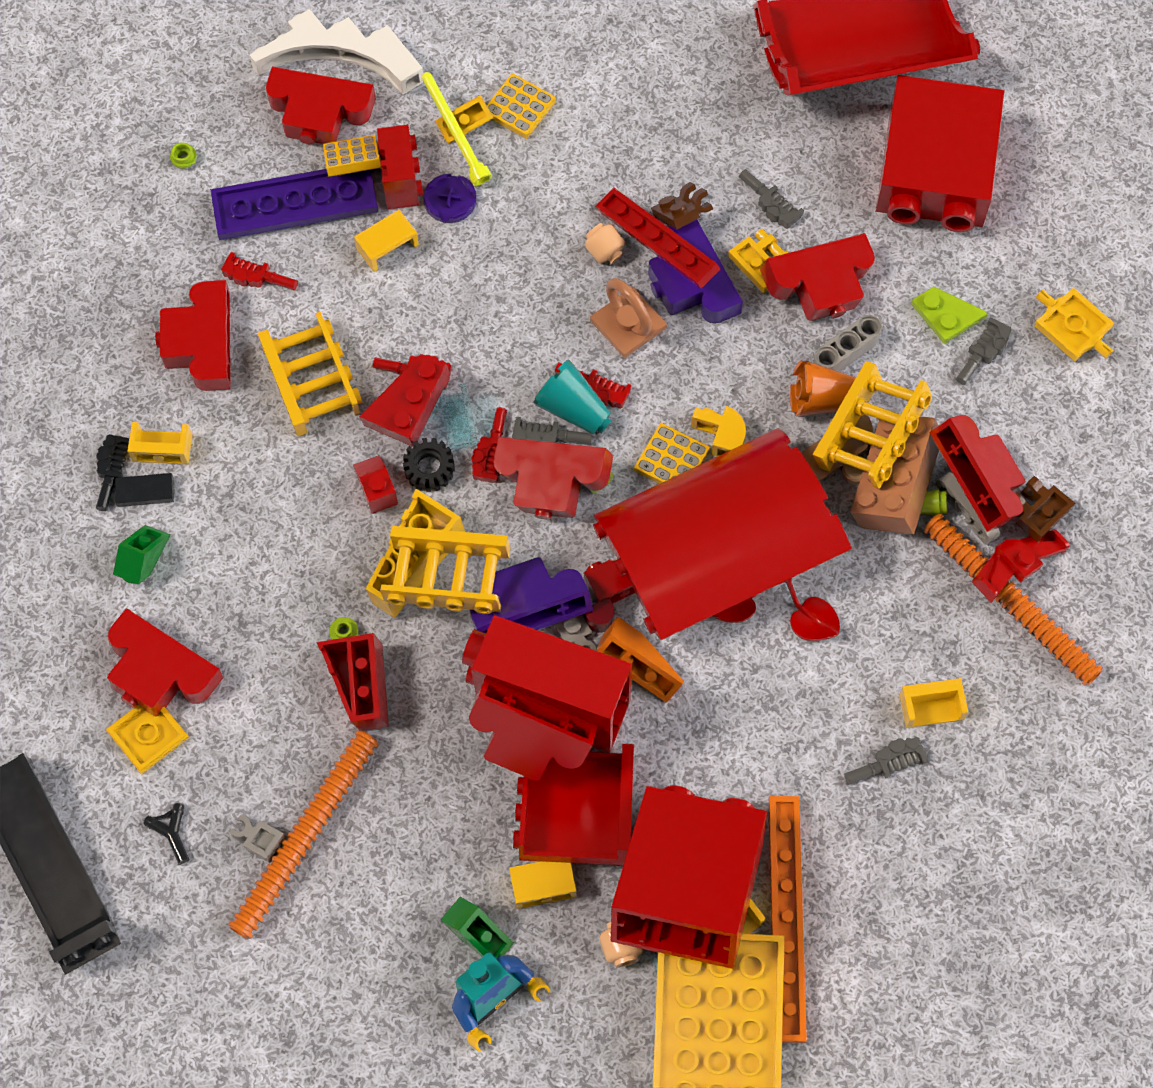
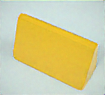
M481 95L452 111L464 135L493 119ZM443 117L435 120L447 144L453 142L455 139Z

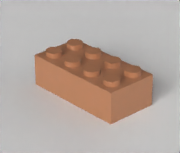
M919 417L917 429L914 433H910L905 442L903 454L895 460L889 479L883 482L880 489L873 487L868 476L869 472L863 470L851 508V514L859 527L914 535L939 452V448L929 433L939 426L935 418ZM879 419L875 434L888 438L895 424ZM871 445L867 460L875 462L882 448Z

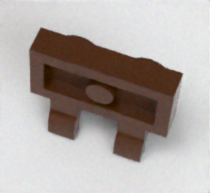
M689 182L681 188L679 197H664L659 200V204L651 207V210L656 219L678 230L700 218V213L713 210V207L708 202L701 205L702 198L708 196L707 190L703 188L694 192L692 198L689 199V194L696 190L695 184Z
M1033 476L1026 483V487L1021 491V494L1028 500H1036V502L1030 506L1018 492L1015 493L1023 505V512L1017 516L1020 518L1016 524L1034 540L1039 542L1072 510L1076 503L1055 485L1048 490L1037 477Z

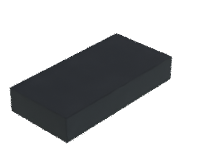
M163 473L115 478V502L117 507L174 502L173 474Z

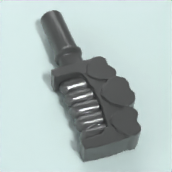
M744 169L740 173L739 178L751 187L756 194L760 195L758 206L762 208L763 212H766V217L772 222H778V225L788 229L802 217L804 210L802 208L798 210L792 204H789L787 200H784V197L780 196L777 192L778 187L776 185L768 189L764 183H761L748 170Z
M990 317L987 329L980 335L977 343L971 344L968 352L972 356L957 376L956 381L965 385L976 368L980 366L981 361L990 364L992 360L996 359L997 355L1003 353L1011 333V327Z
M516 417L512 434L514 439L554 443L560 440L565 443L574 442L589 445L592 442L591 433L569 431L568 429L559 430V424L555 421L553 425L521 422V417Z
M918 737L906 738V740L898 738L891 741L888 746H884L882 750L877 751L875 755L877 762L868 763L866 766L844 773V778L848 785L871 776L874 777L881 772L886 779L895 770L906 769L908 765L914 766L915 763H922L923 765L928 762V759Z

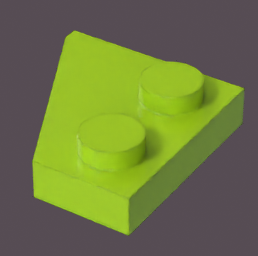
M934 286L911 301V305L943 344L987 317L986 311Z

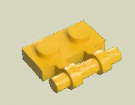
M760 229L755 234L759 242L756 243L748 236L728 251V257L762 293H765L768 289L760 272L766 259L770 258L765 251L769 250L773 256L790 252L784 251L777 244V239L772 234L768 235L764 229Z

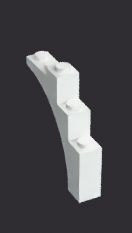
M310 9L302 14H297L292 20L288 21L289 32L279 35L274 41L257 48L250 54L252 67L258 76L270 71L272 66L279 67L303 60L329 59L357 64L372 70L388 80L402 94L423 83V68L388 25L374 31L369 37L365 38L349 17L333 24L331 28L326 30Z

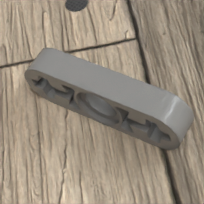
M948 472L936 481L939 491H946L947 501L957 512H961L964 515L965 519L963 520L984 544L988 545L1000 536L998 528L986 531L953 473Z

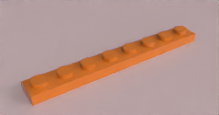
M769 796L772 935L784 936L782 1043H806L800 796Z

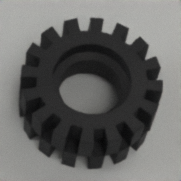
M422 438V444H419L416 440L413 442L414 447L409 446L406 449L407 454L403 456V468L406 479L409 480V484L412 487L416 485V489L420 491L422 488H425L426 492H431V488H435L436 491L441 490L440 486L446 487L448 480L453 478V471L455 472L451 449L449 446L446 448L443 441H440L438 444L436 438H432L431 442H428L427 438ZM425 457H434L440 462V466L436 472L425 474L419 470V462Z

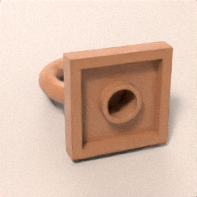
M618 278L610 279L606 285V293L610 303L590 316V321L624 359L667 328V323L633 286L630 287Z

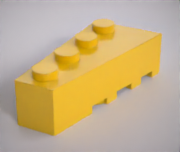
M415 489L412 495V502L408 510L405 509L401 517L402 522L400 526L465 532L460 516L418 489ZM390 539L388 543L389 548L385 556L381 557L366 587V591L373 605L395 618L406 604L403 606L391 605L384 601L380 592L381 585H393L399 550L394 549ZM414 551L410 554L405 587L420 588L422 586L428 556L427 552ZM443 553L439 556L438 565L443 561V559L448 555V553Z

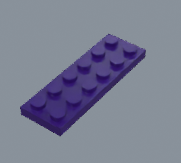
M327 169L210 189L219 241L378 212L371 170L328 177Z

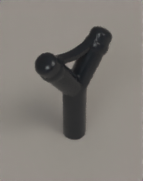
M175 803L173 808L164 815L157 817L148 815L143 822L149 829L168 839L178 865L190 860L178 833L182 815L184 814V805L181 803ZM171 815L169 826L159 821Z

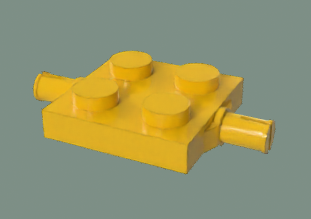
M1072 288L1067 294L1057 299L1051 297L1044 289L1037 294L1036 299L1044 304L1047 310L1036 320L1034 327L1074 362L1085 352L1092 349L1099 352L1105 359L1113 353L1114 350L1104 343L1102 338L1112 329L1114 322L1075 288Z

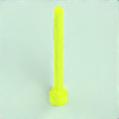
M429 72L423 73L422 80L470 167L468 170L470 173L469 178L473 186H479L492 178L490 170L483 163H479L433 76Z

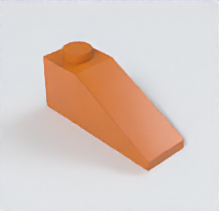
M617 617L601 636L596 651L632 663V680L667 703L683 685L684 680L647 638L621 618Z

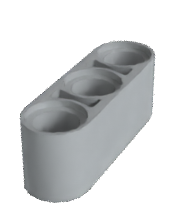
M873 315L861 317L819 347L815 353L813 363L838 372L842 371L878 344L882 330L880 319ZM869 330L873 332V334H865L863 331ZM847 345L850 346L852 349L846 350L841 346ZM821 361H829L831 365H823Z

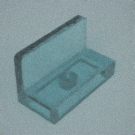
M466 383L460 384L461 393L439 397L451 450L475 446L478 443Z

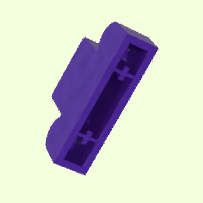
M696 219L678 230L670 225L668 228L715 261L720 270L700 289L658 256L649 260L648 276L652 281L650 286L655 298H661L670 315H675L701 304L702 317L709 323H721L742 313L743 301L698 220Z
M536 557L495 572L492 594L499 597L501 604L500 612L481 614L475 610H470L474 629L487 633L494 615L539 630L593 611L589 590L579 571L565 569L559 571L554 578H550L542 559Z

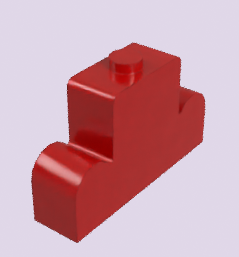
M273 66L266 83V93L271 108L278 112H284L282 125L285 136L300 140L308 145L336 142L343 119H346L352 125L360 126L365 124L371 117L376 100L374 84Z
M866 233L767 258L760 272L770 295L775 299L786 300L790 298L794 291L796 292L808 321L828 316L834 319L844 315L846 311L855 309L864 297L858 280L863 278L874 264L875 256Z
M226 280L198 282L189 291L192 306L163 308L160 310V331L155 332L156 346L160 348V357L165 368H189L190 375L198 389L202 391L231 390L230 291Z
M967 415L951 417L929 432L987 532L1001 527L1023 512L1022 502L1013 490L1023 485L1026 481L998 434L980 438L977 425Z
M498 437L494 467L507 480L517 482L513 504L521 511L535 514L534 517L544 520H551L552 516L573 518L576 515L581 484L592 491L603 489L610 479L614 455L607 448Z
M127 608L108 631V640L114 652L122 658L107 675V679L112 688L122 695L121 700L134 709L137 705H140L151 715L159 716L161 714L160 710L168 706L179 690L187 702L200 704L209 698L223 679L218 667Z
M488 678L484 679L469 715V722L473 728L484 733L493 731L484 754V759L534 781L540 780L552 757L555 758L559 765L565 768L573 769L580 767L593 745L598 725Z

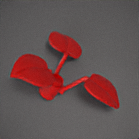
M792 578L784 581L787 584L794 606L798 609L791 615L790 625L793 632L799 638L807 641H820L839 635V618L827 601L819 597H809L801 605L795 593ZM755 596L713 615V617L729 623L746 621L756 612V604L752 599Z

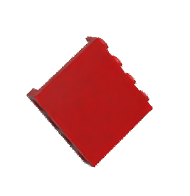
M622 744V753L589 752L583 764L573 769L559 765L555 758L552 757L539 781H534L525 776L518 777L517 795H522V803H516L515 822H520V830H514L513 849H519V861L624 865L631 841L634 744Z

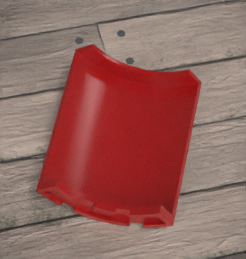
M759 0L753 5L760 37L765 36L768 48H764L770 71L779 89L783 88V93L787 96L977 60L980 54V44L978 39H975L974 32L967 33L961 28L960 22L954 18L947 0H774L769 2L768 0Z
M779 428L594 514L597 522L593 524L594 530L599 540L605 539L617 557V560L614 562L620 575H627L647 617L643 618V621L650 635L655 633L660 640H663L852 549L837 514L832 515L824 503L828 496L813 470L797 447L792 449L789 447L788 444L791 443L790 438Z

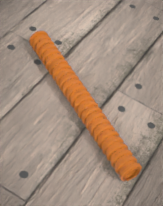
M942 514L935 515L925 525L923 532L930 534L931 540L936 539V544L939 547L943 546V551L945 553L949 552V557L951 559L955 558L958 565L962 564V569L964 571L968 570L971 578L976 577L989 558H983V553L981 551L977 552L976 546L974 544L970 545L968 538L963 539V534L961 532L957 533V528L955 526L951 527L949 520H943L944 516ZM1008 581L995 598V601L997 603L1001 602L1003 609L1008 608V613L1010 615L1014 614L1016 616L1015 620L1017 622L1021 621L1023 628H1029L1028 632L1030 634L1034 633L1036 635L1035 639L1037 641L1041 640V645L1049 648V653L1052 654L1054 652L1056 654L1055 658L1057 660L1061 659L1063 661L1061 664L1064 667L1067 665L1070 673H1076L1075 678H1081L1084 686L1092 683L1100 675L1103 667L1101 665L1097 666L1094 658L1090 660L1088 658L1089 654L1087 652L1083 653L1081 651L1083 648L1081 646L1077 647L1074 639L1069 640V635L1067 633L1063 634L1061 632L1062 628L1060 626L1056 627L1054 620H1048L1049 616L1047 614L1043 615L1041 613L1042 609L1040 607L1036 608V603L1028 600L1029 596H1023L1021 594L1022 590L1020 588L1016 589V584Z
M358 730L355 732L356 738H351L349 741L351 745L346 746L344 749L346 753L339 756L340 762H335L334 766L336 768L329 771L330 777H325V784L319 786L320 792L313 795L314 801H309L308 805L310 807L303 810L304 816H299L298 825H293L294 831L287 834L288 840H283L282 849H277L278 855L271 858L272 864H267L266 873H261L262 879L255 882L256 888H251L250 897L246 896L244 899L246 903L239 906L241 911L233 915L235 920L230 921L228 925L230 929L246 939L253 937L252 931H257L258 922H263L262 916L268 914V907L275 904L273 899L280 896L279 890H284L285 881H290L289 875L296 872L294 868L295 866H300L301 857H306V849H311L310 843L317 840L316 834H321V827L327 825L326 819L333 816L332 810H337L336 804L338 802L341 803L343 800L341 796L348 793L347 787H352V780L358 778L357 772H361L364 769L363 763H368L367 757L372 756L374 753L373 748L379 746L377 740L368 733Z

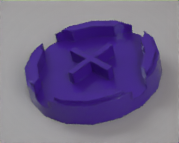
M443 174L435 177L427 184L423 196L424 206L427 213L435 220L443 223H456L466 219L473 212L476 206V190L473 184L464 176L458 175L457 177L451 176V174Z

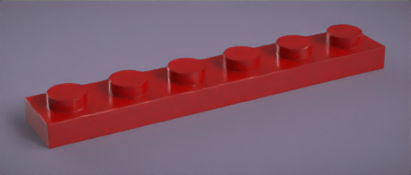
M613 187L595 206L602 215L700 289L720 270L715 261Z

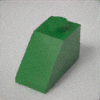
M147 525L141 527L118 545L113 575L123 578L125 582L131 584L143 582L151 575L171 534Z
M459 897L441 918V921L460 940L481 957L490 952L498 958L501 955H505L514 944L478 906L462 897Z

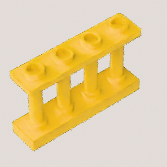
M321 312L315 313L318 322L317 326L281 339H277V337L272 339L268 329L258 332L261 346L297 437L308 433L305 424L310 422L309 419L350 404L354 414L358 415L360 414L358 404L363 403L357 387L352 389L349 381L353 380L348 364L342 366L340 358L344 357L338 341L333 343L330 335L334 334L329 319L324 320ZM323 335L327 345L326 349L290 362H286V360L280 361L278 354H281L283 349ZM332 358L337 371L297 386L295 383L289 384L287 377L292 376V372ZM337 382H342L346 392L345 395L307 409L305 407H298L296 400L301 399L300 396Z
M865 361L813 453L819 468L830 471L833 464L839 461L869 472L868 476L873 487L880 489L883 482L889 479L895 460L903 454L905 442L910 433H914L917 429L920 415L931 403L932 394L927 382L920 380L916 389L911 390L884 381L876 364ZM877 391L908 401L902 414L869 404L868 402L873 393ZM864 414L895 424L888 438L857 428L855 425L860 416ZM854 438L882 448L875 462L842 451L847 439Z
M402 526L391 527L390 538L394 549L399 550L393 585H381L380 592L385 602L394 606L415 604L424 609H431L434 606L445 607L451 611L469 609L481 614L500 612L501 604L499 597L492 594L497 560L501 558L509 559L511 547L508 536ZM414 551H425L428 553L422 588L405 587L410 554ZM443 553L455 554L457 556L451 591L434 589L439 556ZM471 556L486 558L480 593L463 592L468 558Z

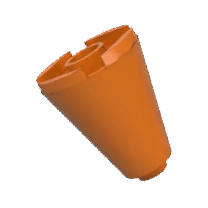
M800 360L793 371V375L797 376L796 384H791L790 387L791 410L793 413H796V417L837 412L856 377L809 361Z

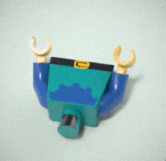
M490 952L486 953L478 961L472 962L468 970L455 981L457 993L452 1004V1010L464 1031L469 1032L467 1042L478 1052H481L478 1047V1042L481 1038L489 1045L492 1041L488 1034L476 1026L480 1025L520 991L524 984H527L528 992L538 1002H541V999L536 995L538 989L545 988L550 993V988L543 979L533 977L534 973L517 956L501 955L497 958Z

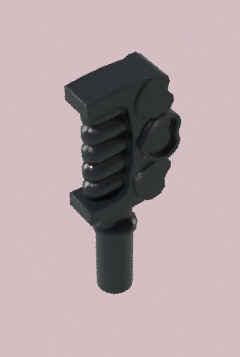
M109 434L106 436V440L103 441V446L98 449L96 455L98 468L96 471L100 478H104L96 504V509L99 511H107L112 490L114 489L115 478L123 477V470L121 468L124 467L123 462L126 461L125 456L128 454L129 438Z

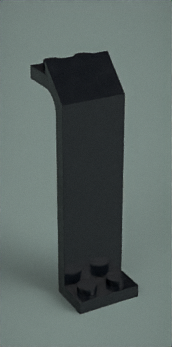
M22 753L17 758L0 766V845L52 944L53 949L49 951V954L54 963L60 964L66 975L115 948L121 942L105 905L33 770L35 766L31 758Z

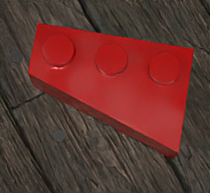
M408 124L377 128L380 164L383 175L382 182L387 210L419 206L418 196H423L421 180H416L415 176L416 173H420L418 157H413L412 151L417 150L415 134L410 135Z
M420 354L359 416L363 425L414 447L413 442L418 441L450 377L447 365Z
M369 633L316 642L323 654L328 671L332 675L351 723L359 731L389 727L383 644L376 635Z

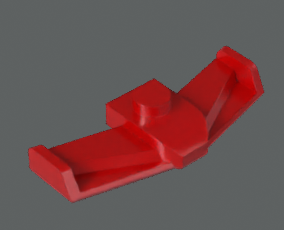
M1056 529L1050 530L1039 542L1031 536L1019 540L1006 539L996 546L995 552L972 580V583L992 603L1013 575L1021 583L1043 566V562L1040 559L1059 553L1062 554L1068 550L1070 544Z

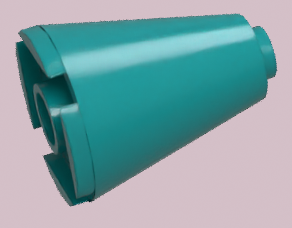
M568 359L558 368L560 372H557L548 379L534 398L533 403L537 407L593 435L597 431L602 434L612 422L608 418L611 412L575 365Z

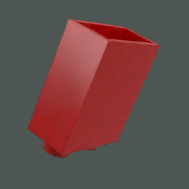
M897 75L890 108L875 212L887 213L890 220L899 224H913L921 218L941 221L945 229L953 232H967L973 229L974 226L983 228L992 199L1005 90Z
M496 615L493 616L487 633L475 629L472 631L463 652L462 664L469 666L465 681L468 684L474 685L476 696L484 679L488 678L598 725L592 747L611 753L631 701L632 663Z
M671 785L663 789L646 786L611 906L610 942L734 969L762 853L767 811L756 809L751 803L740 798H728L723 801L698 797L692 791L682 786Z

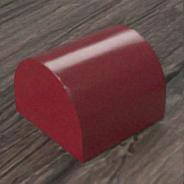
M610 598L592 605L593 611L583 614L590 630L603 633L613 623L614 606Z

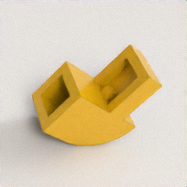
M725 406L723 415H720L709 408L700 409L695 407L691 428L716 435L711 455L717 457L744 444L746 427L743 418L736 410Z

